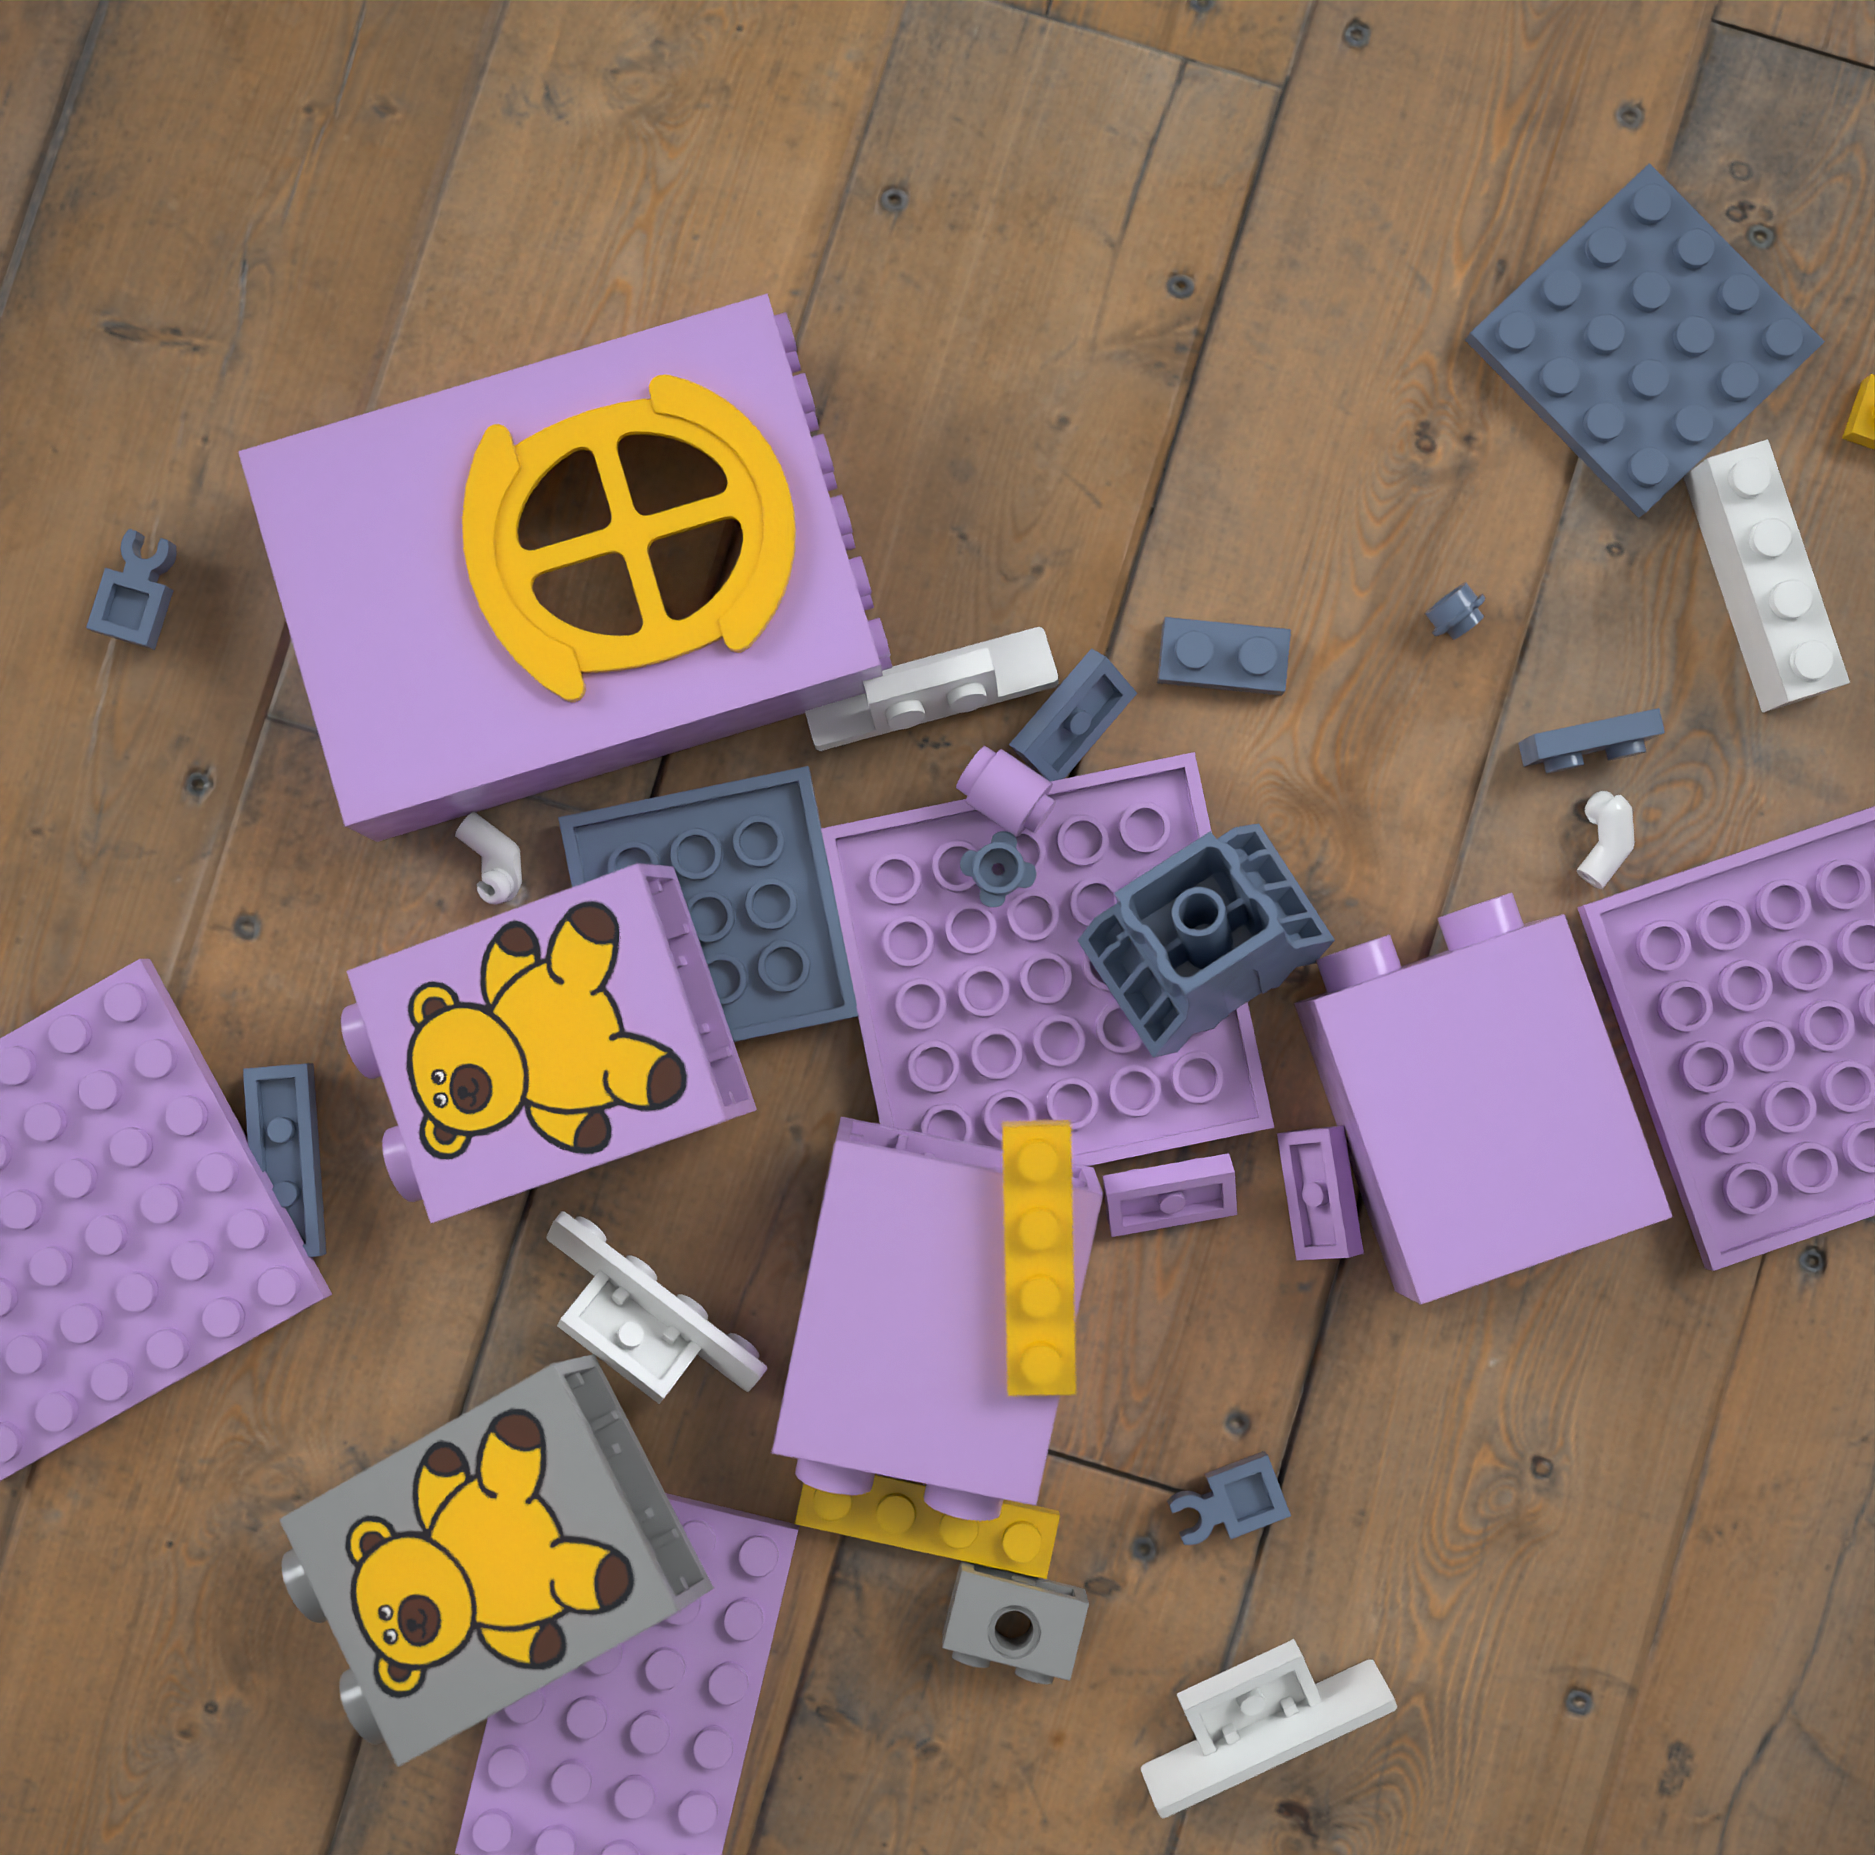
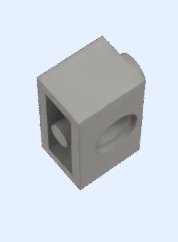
M960 1561L942 1632L943 1648L952 1650V1658L966 1665L988 1668L990 1662L995 1661L1016 1667V1675L1035 1683L1052 1684L1054 1677L1070 1681L1089 1606L1086 1590L1048 1579ZM1019 1611L1030 1618L1031 1625L1022 1636L1009 1638L1000 1634L995 1628L998 1618L1006 1612Z

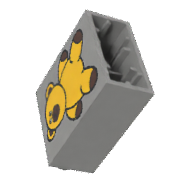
M594 1354L551 1364L279 1519L293 1547L282 1558V1575L288 1593L297 1608L309 1620L315 1623H323L328 1620L350 1666V1669L346 1670L340 1678V1696L345 1712L355 1730L367 1742L378 1745L386 1741L398 1767L679 1612L714 1589Z

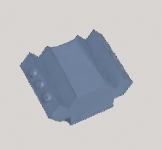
M1259 823L1235 827L1217 839L1211 831L1116 891L1114 894L1117 904L1096 916L1077 940L1153 1058L1177 1053L1194 1033L1215 1029L1222 1020L1240 1006L1261 993L1264 994L1270 989L1279 987L1296 967L1315 964L1316 959H1319L1335 941Z

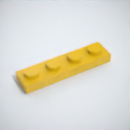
M1070 1120L1002 1121L1008 1396L1076 1395Z
M875 1474L871 1491L859 1495L826 1492L803 1483L795 1520L796 1525L1047 1579L1060 1519L1058 1510L1003 1499L1001 1513L998 1518L986 1521L967 1520L944 1514L930 1507L923 1498L926 1488L925 1483Z

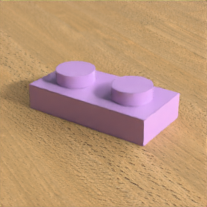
M1344 1125L1278 1133L1277 1137L1296 1261L1350 1258L1364 1254Z
M1229 1153L1143 1169H1132L1126 1172L1102 1176L1107 1219L1112 1237L1237 1215L1235 1171Z

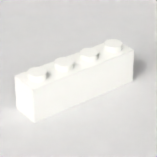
M1767 439L1705 459L1683 478L1762 713L1824 694L1850 683L1769 440Z

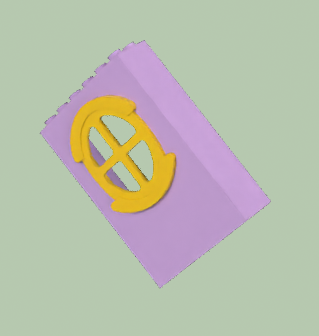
M768 294L238 451L345 827L379 842L462 817L472 812L502 805L864 694L866 692L863 681L883 676V670L892 668L891 654L880 618L867 621L865 610L874 608L862 558L858 556L848 559L846 551L856 547L843 496L829 497L828 491L838 488L824 434L813 437L810 435V432L819 430V425L806 375L801 373L792 376V373L801 371L790 322L786 312L774 315ZM628 435L663 436L689 444L705 453L723 469L728 480L727 488L723 493L653 515H640L636 512L618 454V444L622 438ZM588 450L593 453L611 510V523L603 530L530 551L523 549L518 540V526L525 504L534 488L555 465L573 452ZM734 519L738 521L743 530V544L738 561L729 579L706 605L688 618L677 621L669 618L666 614L649 558L650 545L658 539L721 520ZM608 554H619L625 558L642 614L643 625L639 632L629 636L602 635L573 627L552 615L538 602L533 591L534 580L538 576Z

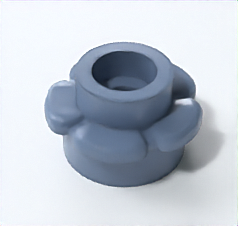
M1465 582L1445 595L1425 613L1435 626L1432 634L1440 636L1447 632L1455 640L1473 628L1484 618V615L1478 609L1486 599L1484 594L1476 596Z

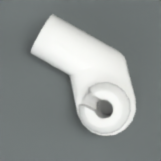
M1608 791L1596 792L1590 797L1585 806V814L1588 816L1589 821L1593 824H1598L1599 841L1576 870L1581 878L1598 889L1604 888L1631 853L1635 843L1631 805L1623 796L1616 795L1614 797Z
M472 812L460 824L455 836L481 855L482 881L477 883V892L489 904L498 905L510 901L517 895L522 884L520 849L509 837L477 813Z

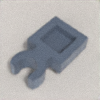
M129 529L121 541V555L126 562L123 573L108 568L104 569L86 628L101 635L155 650L174 591L166 585L157 583L159 575L167 572L173 566L177 549L175 544L161 538L154 556L142 559L141 547L144 544L145 536L138 531Z
M1265 1451L1205 1473L1211 1492L1200 1495L1193 1491H1181L1172 1495L1167 1500L1172 1513L1187 1507L1194 1508L1199 1512V1519L1196 1525L1179 1532L1184 1545L1201 1543L1211 1534L1213 1526L1222 1522L1230 1539L1291 1516L1270 1459Z

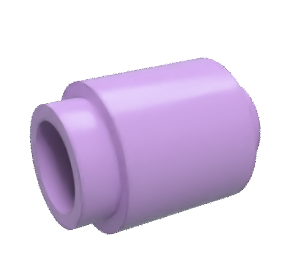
M983 746L976 753L956 786V789L967 795V804L1016 837L1025 828L1035 834L1056 804V801L1048 796L1053 783L1001 749L995 753L986 746Z

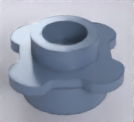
M1006 831L995 833L992 836L991 843L979 851H967L960 861L962 873L972 877L981 890L979 895L980 901L985 906L991 908L1001 906L1005 901L1006 895L1017 888L1031 887L1036 879L1034 865L1023 860L1021 853L1016 849V837ZM1000 863L1004 866L1005 871L1002 875L997 876L992 872L994 864Z

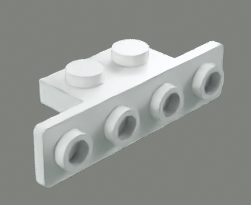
M1036 627L892 666V668L882 671L883 676L863 681L866 693L807 710L805 713L814 746L818 751H823L1054 688L1058 685L1059 679L1045 631L1041 627Z
M561 1211L553 1221L546 1236L547 1240L595 1276L563 1315L557 1326L658 1404L668 1394L696 1355H699L747 1392L753 1388L765 1373L767 1366L758 1360L759 1353L750 1342L737 1334L729 1333L726 1335L707 1321V1312L695 1300L683 1294L673 1295L656 1282V1273L645 1262L632 1255H628L625 1258L606 1244V1236L594 1223L580 1216L574 1219L564 1211Z
M1293 1639L1177 1693L1184 1713L1197 1739L1143 1764L1141 1772L1159 1816L1167 1818L1395 1711L1397 1704L1375 1662L1371 1659L1315 1684L1303 1655Z

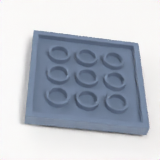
M1650 163L1474 328L1465 339L1638 518L1657 503L1825 342Z
M809 766L558 817L572 888L635 864L674 867L734 1042L858 1017L857 1003Z

